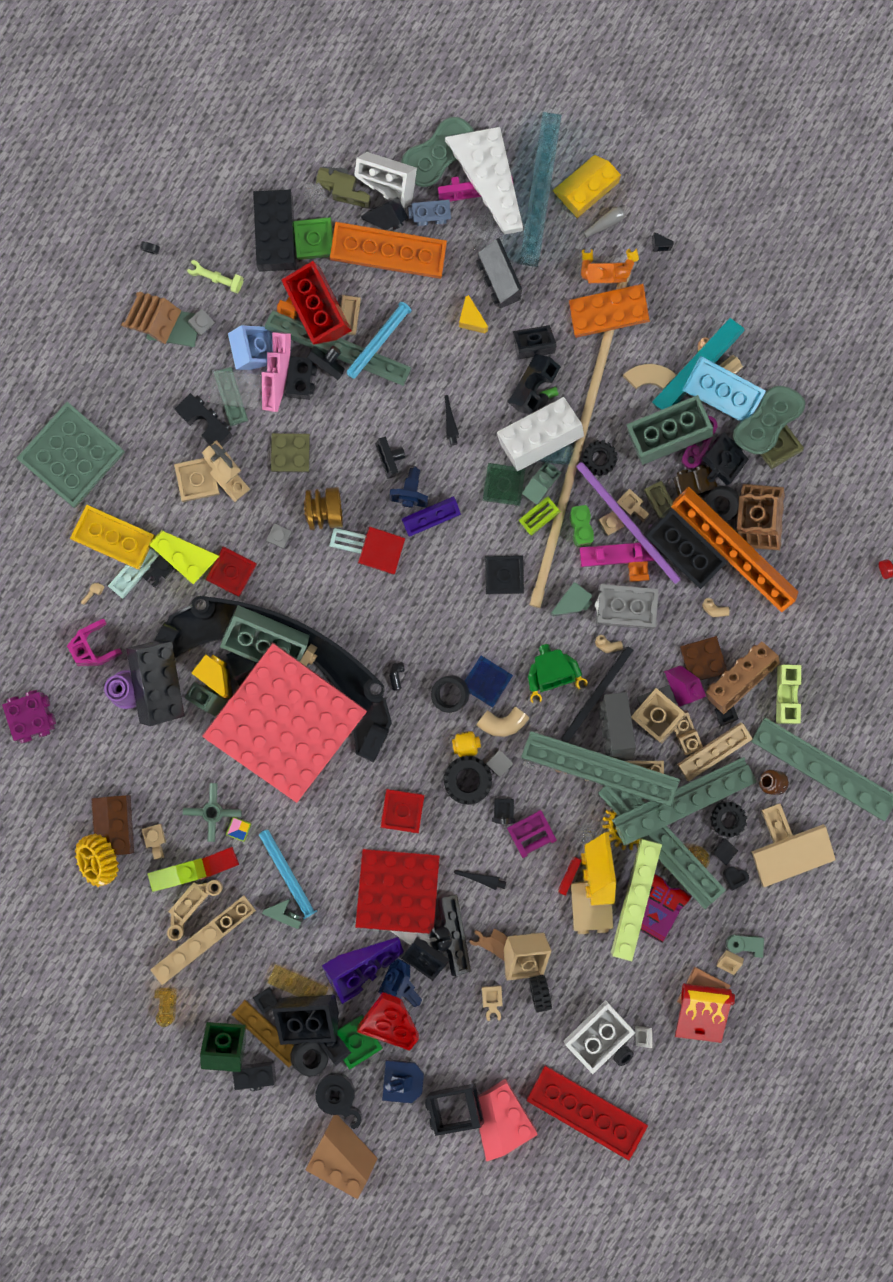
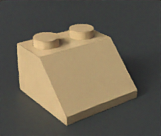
M544 933L507 937L504 947L506 980L544 975L551 954V948Z

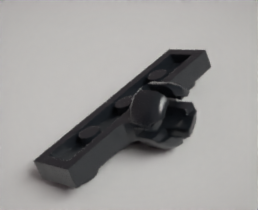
M454 894L437 898L441 926L431 930L429 939L437 937V940L430 942V945L437 951H447L448 959H450L451 976L471 972L458 896Z

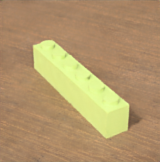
M640 838L611 954L614 957L628 961L633 960L662 844Z

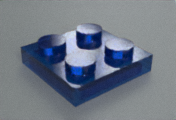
M481 655L465 679V683L468 685L471 695L493 708L513 675Z

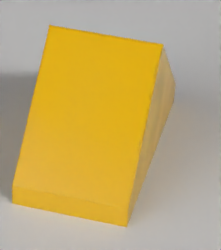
M468 295L465 297L459 327L485 334L488 332V325Z

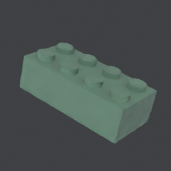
M698 395L626 424L629 437L642 465L713 437V427Z
M237 605L220 647L258 662L270 645L275 643L300 661L307 647L309 635Z

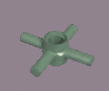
M210 783L209 803L205 804L203 808H183V815L203 816L204 820L208 822L207 842H215L216 822L222 817H242V809H222L221 805L217 803L218 783ZM210 807H214L217 810V815L214 818L208 815Z

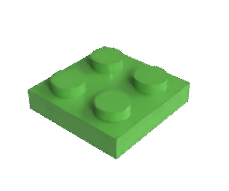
M331 217L293 221L297 260L330 257L333 240Z

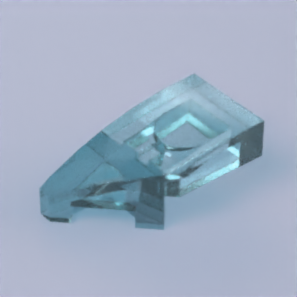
M569 444L538 461L552 464H569L574 448Z

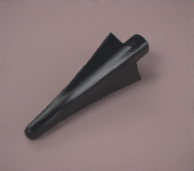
M445 395L446 440L449 439L450 445L454 446L458 444L459 432L452 414L449 396Z
M460 870L454 871L456 875L469 878L494 890H497V887L501 889L506 887L507 882L500 880V877L474 874Z

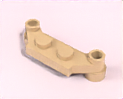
M211 880L201 884L194 882L168 911L171 914V926L167 930V936L170 940L177 941L181 939L184 935V923L209 895L216 896L222 892L223 885L219 880ZM213 884L218 885L217 891L213 889ZM174 929L179 930V935L174 933Z

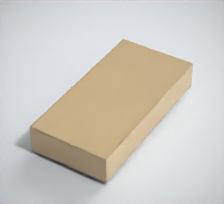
M342 295L341 309L352 329L348 335H356L361 298Z

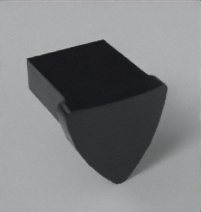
M495 798L492 822L497 824L515 823L513 818L514 799Z

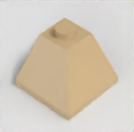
M655 688L631 718L656 740L663 743L675 730L686 713Z

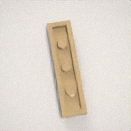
M740 722L677 765L686 780L690 781L751 741L752 737L744 724Z

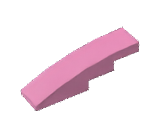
M273 332V352H267V371L262 372V410L278 412L288 375L291 333Z

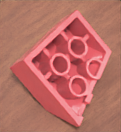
M506 1079L478 1095L484 1118V1124L479 1130L486 1161L505 1156L538 1135L537 1129Z

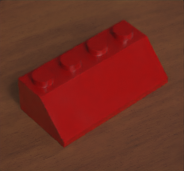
M314 261L281 280L313 345L338 340L352 331L322 269Z

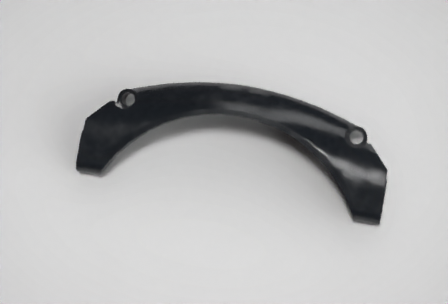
M207 596L195 597L191 605L170 615L167 622H164L154 641L160 639L172 641L175 659L200 645L222 640L237 605L308 634L309 640L304 654L310 644L316 646L317 649L314 654L317 657L313 663L330 679L338 690L367 710L366 714L353 729L356 755L373 763L375 762L392 724L386 699L383 698L385 687L361 662L331 639L313 628L278 612L244 602ZM200 601L206 602V607L203 610H198L197 604ZM374 684L381 686V692L377 695L372 694L370 690Z

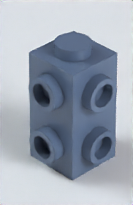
M450 200L410 203L411 207H408V218L412 219V223L417 222V226L428 225V221H435V224H446V220L451 219Z

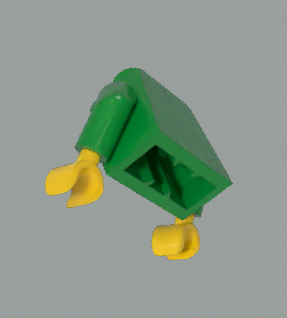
M549 644L539 647L541 655L535 657V663L531 665L528 674L529 688L532 691L530 696L532 703L534 695H538L541 702V692L575 682V687L580 689L579 681L581 680L587 686L588 682L581 677L582 672L575 659L568 654H563L560 649L551 651Z

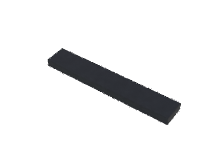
M628 646L622 651L563 734L560 741L568 743L634 651Z

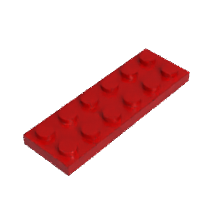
M547 1065L543 1067L526 1098L527 1102L630 1161L648 1128V1124Z

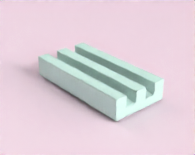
M337 528L333 529L330 547L361 554L362 549L336 544L335 540L362 547L363 542L337 537L336 534L339 533L365 539L366 535Z

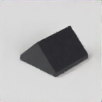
M550 325L513 331L518 360L534 357L535 354H555L557 346Z

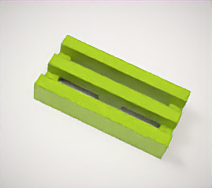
M547 496L520 518L519 521L532 536L561 511L550 497ZM548 503L550 504V506H548L544 511H542L541 513H539V514H538L533 520H531L528 524L525 523V522L528 521L531 517H533L537 512H539L542 508H544Z

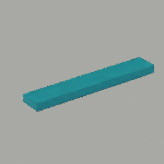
M729 318L652 403L660 410L677 404L687 394L682 389L699 357L702 356L715 363L745 331L744 327Z

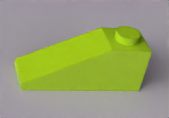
M202 858L147 873L152 892L207 877Z

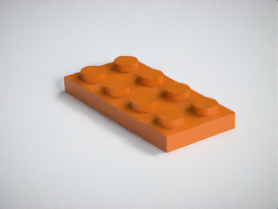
M643 284L569 300L575 338L650 322Z

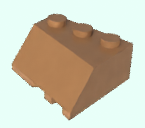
M334 1115L305 1170L358 1199L378 1158L339 1115Z

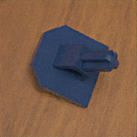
M416 466L409 469L408 478L405 480L403 489H390V501L402 503V506L412 508L413 505L427 508L428 496L418 492L420 469Z
M396 959L390 964L378 992L380 994L383 992L391 994L398 998L405 997L413 1007L419 1006L422 1001L421 997L414 990V985L409 981L410 965L401 959Z
M386 1060L382 1101L413 1103L422 1095L424 1072L415 1062Z

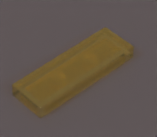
M276 964L267 982L298 997L326 995L329 987Z

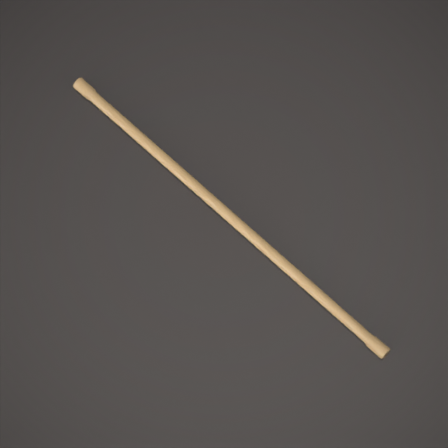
M630 276L627 278V282L617 283L616 290L626 288ZM614 330L605 331L580 420L584 437L574 442L557 505L561 512L554 517L536 586L529 604L533 607L541 608L545 593L544 589L577 471L576 466L580 460Z

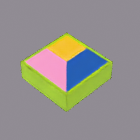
M233 817L226 835L245 842L252 823Z

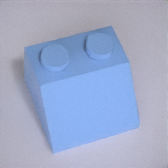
M241 325L228 333L236 370H252L267 366V352H273L271 331L261 326Z

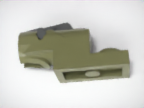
M324 166L319 168L316 184L318 187L330 192L333 190V200L370 208V195L364 191L355 192L356 177L348 174L346 168Z

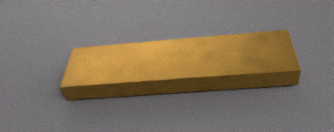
M245 999L232 1013V1016L242 1025H246L247 1030L287 1067H290L292 1065L290 1053L295 1044L280 1045L277 1028Z

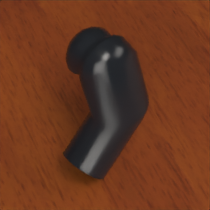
M403 662L392 664L389 677L392 690L394 691L402 688L399 672L405 671Z

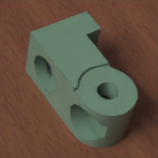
M730 935L726 939V947L732 953L750 951L753 952L754 957L763 958L764 938L762 936Z

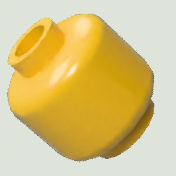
M473 731L457 733L455 739H452L454 753L458 754L459 757L475 756L478 753V748H481L480 737H475Z

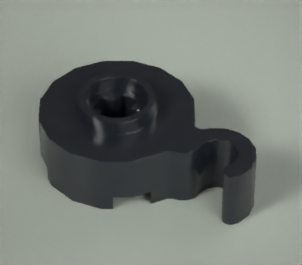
M330 1073L320 1080L315 1092L318 1107L324 1113L330 1115H343L344 1117L355 1115L357 1120L352 1122L351 1129L359 1127L362 1121V1113L358 1108L352 1107L355 1097V1087L352 1081L346 1075L340 1073ZM331 1090L339 1091V1098L331 1097Z

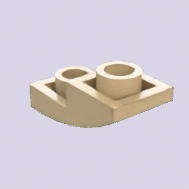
M685 710L686 714L674 732L684 754L688 755L701 749L703 746L697 731L694 729L689 713Z

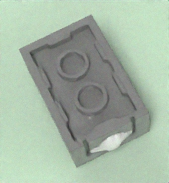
M600 584L598 587V598L595 602L597 611L596 625L653 630L656 628L659 589Z

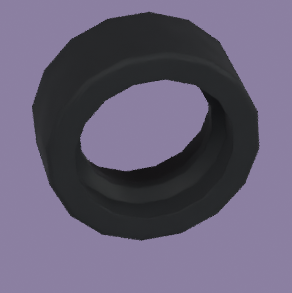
M444 676L437 680L431 689L432 702L442 712H456L463 708L469 700L468 685L458 676ZM445 683H454L460 689L461 697L455 705H447L440 698V689Z

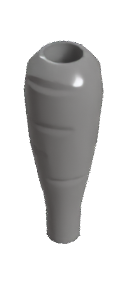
M621 207L611 209L583 232L585 238L619 223L625 217L624 210Z

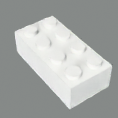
M562 397L499 430L497 435L515 469L519 471L584 437L582 423L566 399Z

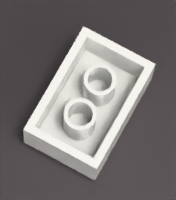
M605 1000L564 1040V1043L584 1066L594 1074L635 1034V1031Z

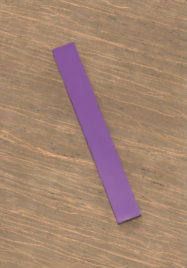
M579 463L576 466L591 486L674 584L679 582L681 578L584 463Z

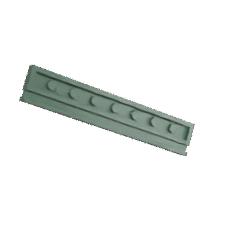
M767 718L763 719L750 741L882 821H886L893 808V794Z
M530 731L521 756L522 759L668 807L672 806L680 779Z
M745 757L677 788L671 807L650 801L612 819V822L615 823L616 830L625 846L757 781L749 765L746 764Z
M604 786L598 792L599 796L618 816L646 804L638 796ZM667 826L642 837L643 839L662 844L659 861L705 910L726 891Z

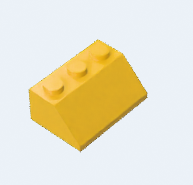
M594 155L553 189V192L573 215L578 218L619 183L621 174L608 160Z
M213 654L211 657L205 655L192 671V674L222 697L227 699L232 697L230 671L226 668L227 663Z
M604 832L585 844L584 853H581V863L586 867V869H583L584 881H588V886H585L586 898H590L591 905L615 904V871L609 833Z

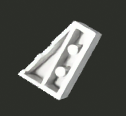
M369 152L357 157L355 177L373 190L376 189L381 192L387 200L398 197L404 209L412 203L416 167Z

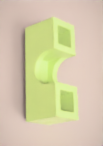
M801 665L777 666L776 724L801 723V704L798 703L797 697L798 687L801 685Z

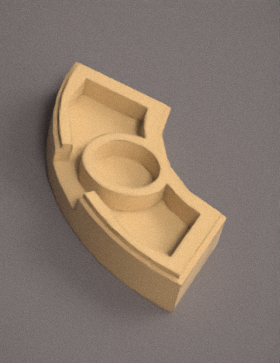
M656 364L639 365L623 375L635 389L642 385L651 384L658 386L662 390L677 376L668 368Z

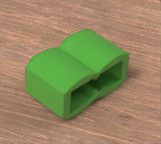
M587 505L573 507L570 512V523L574 528L573 541L577 548L590 546L594 539V532L589 524L591 519L590 510Z

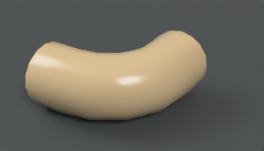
M514 707L503 718H499L487 710L476 726L492 736L506 737L517 733L530 718L517 707Z

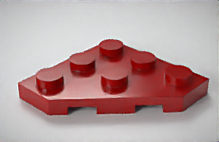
M384 992L357 1026L358 1033L409 1051L419 1040V1033L401 998Z

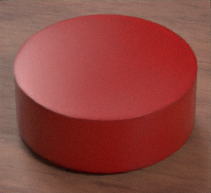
M888 559L880 561L879 569L884 579L892 578V562Z

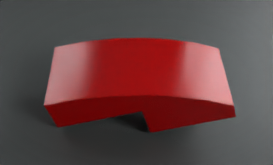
M233 847L203 858L202 861L207 877L200 880L238 866L239 862Z

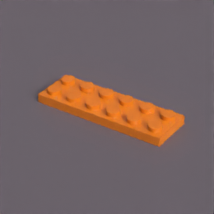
M335 222L330 260L441 279L447 241Z

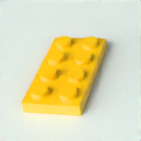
M86 505L70 539L140 570L151 547L149 543L156 536Z

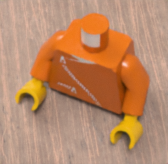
M583 249L582 278L587 279L588 283L627 282L634 262L639 260L637 249L634 252L627 249L628 259L625 262L591 263L593 262V250L591 249L590 253H585Z

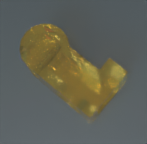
M157 988L154 998H160L156 1022L161 1027H167L173 1023L176 1017L177 989Z

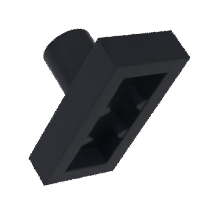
M314 346L307 357L337 380L340 379L345 370L344 367L335 361L341 354V351L336 346H332L326 354Z
M385 436L379 438L375 445L386 477L389 479L395 477L398 473L395 461L405 459V452L403 448L391 450Z

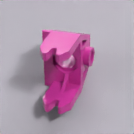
M105 619L80 629L67 645L77 666H100L122 654L121 649L118 648L103 656H97L93 654L87 643L90 633L107 625ZM84 650V653L80 655L79 652Z

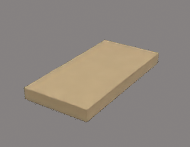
M824 824L751 851L763 887L836 860L827 828Z

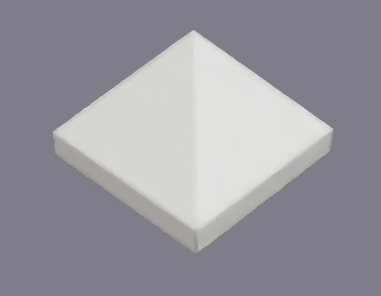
M635 1026L636 1046L652 1048V1028Z

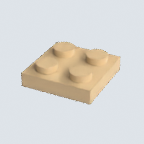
M204 458L174 464L182 502L220 495L218 482L210 474L213 468Z

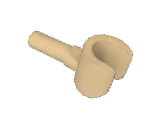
M99 583L92 584L90 591L81 601V604L85 605L94 593L101 595L105 587Z

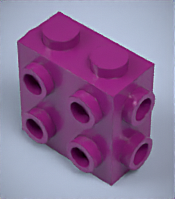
M37 690L25 693L26 696L20 699L18 696L7 699L8 703L2 704L13 741H20L21 744L32 741L33 736L39 735V738L50 735V731L55 729V717L48 709V706H50L49 698L44 693L37 692Z

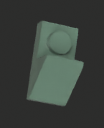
M291 898L264 909L262 913L296 929L300 928L303 921L299 919L300 915L289 911L288 914L285 913Z

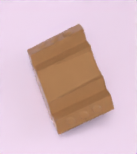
M743 484L741 496H739L737 530L738 534L753 548L780 550L784 511L783 501L785 498L784 487Z

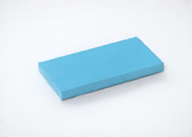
M702 356L699 357L682 391L693 397L698 395L701 401L740 422L754 414L766 392L764 389Z

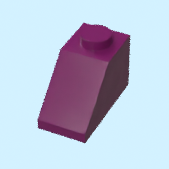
M681 665L664 671L678 707L706 697L700 679Z

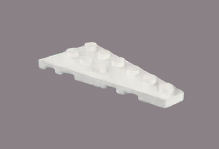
M500 127L445 137L446 144L450 146L453 155L462 165L465 174L483 198V202L490 209L493 218L504 235L523 231Z

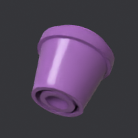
M130 670L120 671L106 681L104 691L114 705L123 709L137 707ZM119 685L122 686L121 692H118Z

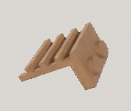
M140 291L137 292V298L125 323L122 322L121 326L149 334L160 343L166 344L181 310L165 298L151 296Z

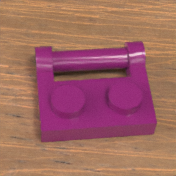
M541 810L507 827L522 858L527 857V854L550 842L554 843L557 841ZM545 830L546 836L523 847L521 842Z

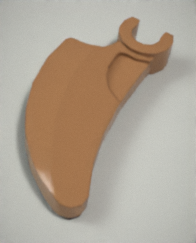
M495 928L490 936H483L481 931L475 930L474 933L480 938L478 941L470 939L469 942L474 946L479 945L504 961V947L508 936Z

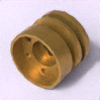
M339 487L326 488L325 497H321L319 489H315V498L312 497L311 490H306L304 510L310 530H315V521H318L319 529H323L324 520L328 521L330 528L343 527Z

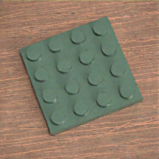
M66 402L21 452L17 459L73 508H76L125 451L71 404Z

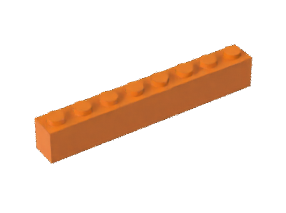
M690 487L675 499L671 507L779 611L783 612L796 601L799 591Z

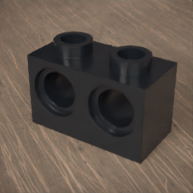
M290 356L286 387L288 398L310 400V396L314 395L315 383H312V378L316 376L317 365H314V362L309 358ZM301 366L308 367V370L304 373L298 371ZM300 384L306 386L303 391H297L296 387Z

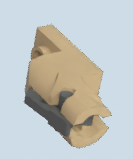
M217 440L202 452L204 459L213 468L210 474L234 502L250 490L238 475L241 469Z

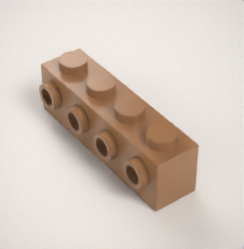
M762 641L758 645H754L744 658L738 659L733 668L726 670L716 683H712L707 688V699L725 714L780 664L779 656Z

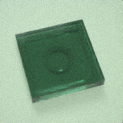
M488 463L483 501L520 506L526 468L517 471L514 466Z

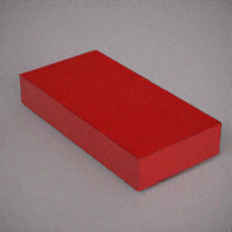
M577 857L572 858L558 888L560 894L566 896L582 861Z

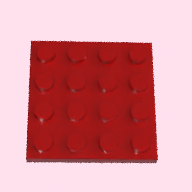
M363 849L355 928L430 934L434 928L440 855Z

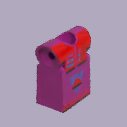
M654 874L640 931L663 943L680 910L689 902L692 895L679 887L670 888L662 877Z

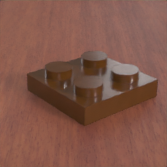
M717 636L679 647L685 668L698 677L700 681L722 675L727 670Z

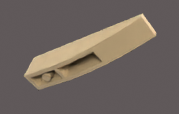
M245 895L150 969L161 985L165 984L256 911Z

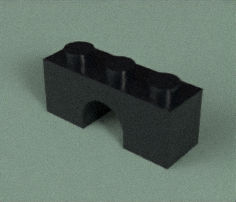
M535 354L508 403L521 413L530 415L536 412L543 400L536 394L538 387L545 382L552 383L561 366L551 357Z
M190 393L174 408L175 411L190 426L196 420H206L208 427L201 436L210 446L217 440L223 447L233 437L230 432L232 428L225 421L221 423L217 419L218 415L211 408L207 410L203 406L205 402L198 395L194 397Z

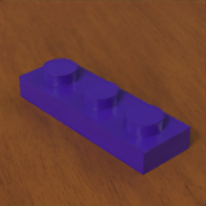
M453 496L401 519L410 537L457 517L461 513Z

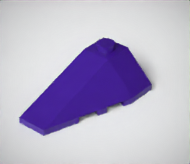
M396 937L338 955L323 964L322 968L338 999L343 1004L364 989L361 986L368 979L373 981L377 977L375 975L381 967L387 968L404 950L400 939Z

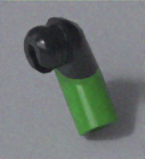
M556 387L539 393L538 396L543 400L538 410L547 406L550 398L558 396Z

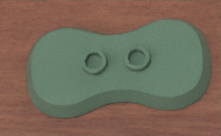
M459 117L447 118L439 124L435 133L428 141L407 150L401 163L417 168L416 185L428 187L435 184L441 178L445 169L457 160L450 146L446 144L445 137L475 132L469 123Z
M775 386L770 388L763 395L759 407L754 414L741 421L735 427L733 432L734 441L739 447L753 454H763L770 451L776 445L783 427L803 413L805 409L804 398L789 387Z

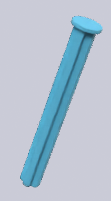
M399 302V307L349 367L347 370L349 377L352 379L357 377L403 318L412 312L406 303Z
M269 830L262 831L259 836L305 916L303 919H306L316 913L317 910L314 911Z

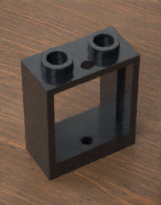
M475 1083L432 1091L426 1096L425 1106L427 1111H430L431 1130H434L435 1136L481 1128L484 1124ZM465 1093L471 1120L443 1125L437 1098Z

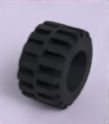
M463 756L452 761L447 767L444 774V786L448 795L454 801L472 805L483 800L490 792L492 774L489 767L481 759L474 756ZM463 769H472L479 776V785L471 792L462 791L457 785V775Z

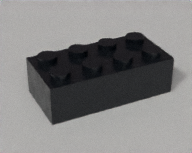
M291 189L253 191L256 265L258 271L296 270L294 211Z
M671 507L643 534L700 589L728 562Z
M160 639L126 648L140 724L154 726L185 717L172 641Z

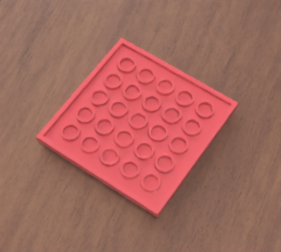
M272 643L202 737L297 803L366 714L367 710L275 643Z

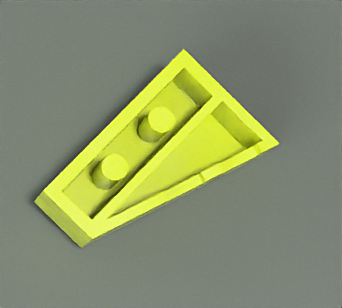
M163 530L149 543L156 552L193 585L219 557V555Z

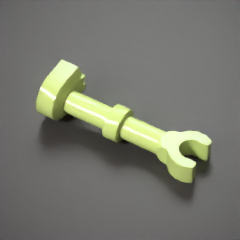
M195 260L191 261L196 266V269L193 271L188 269L187 272L190 275H202L212 279L214 283L219 282L229 286L234 293H239L244 282L242 276L235 274L232 280L222 276L220 272H212L203 268Z

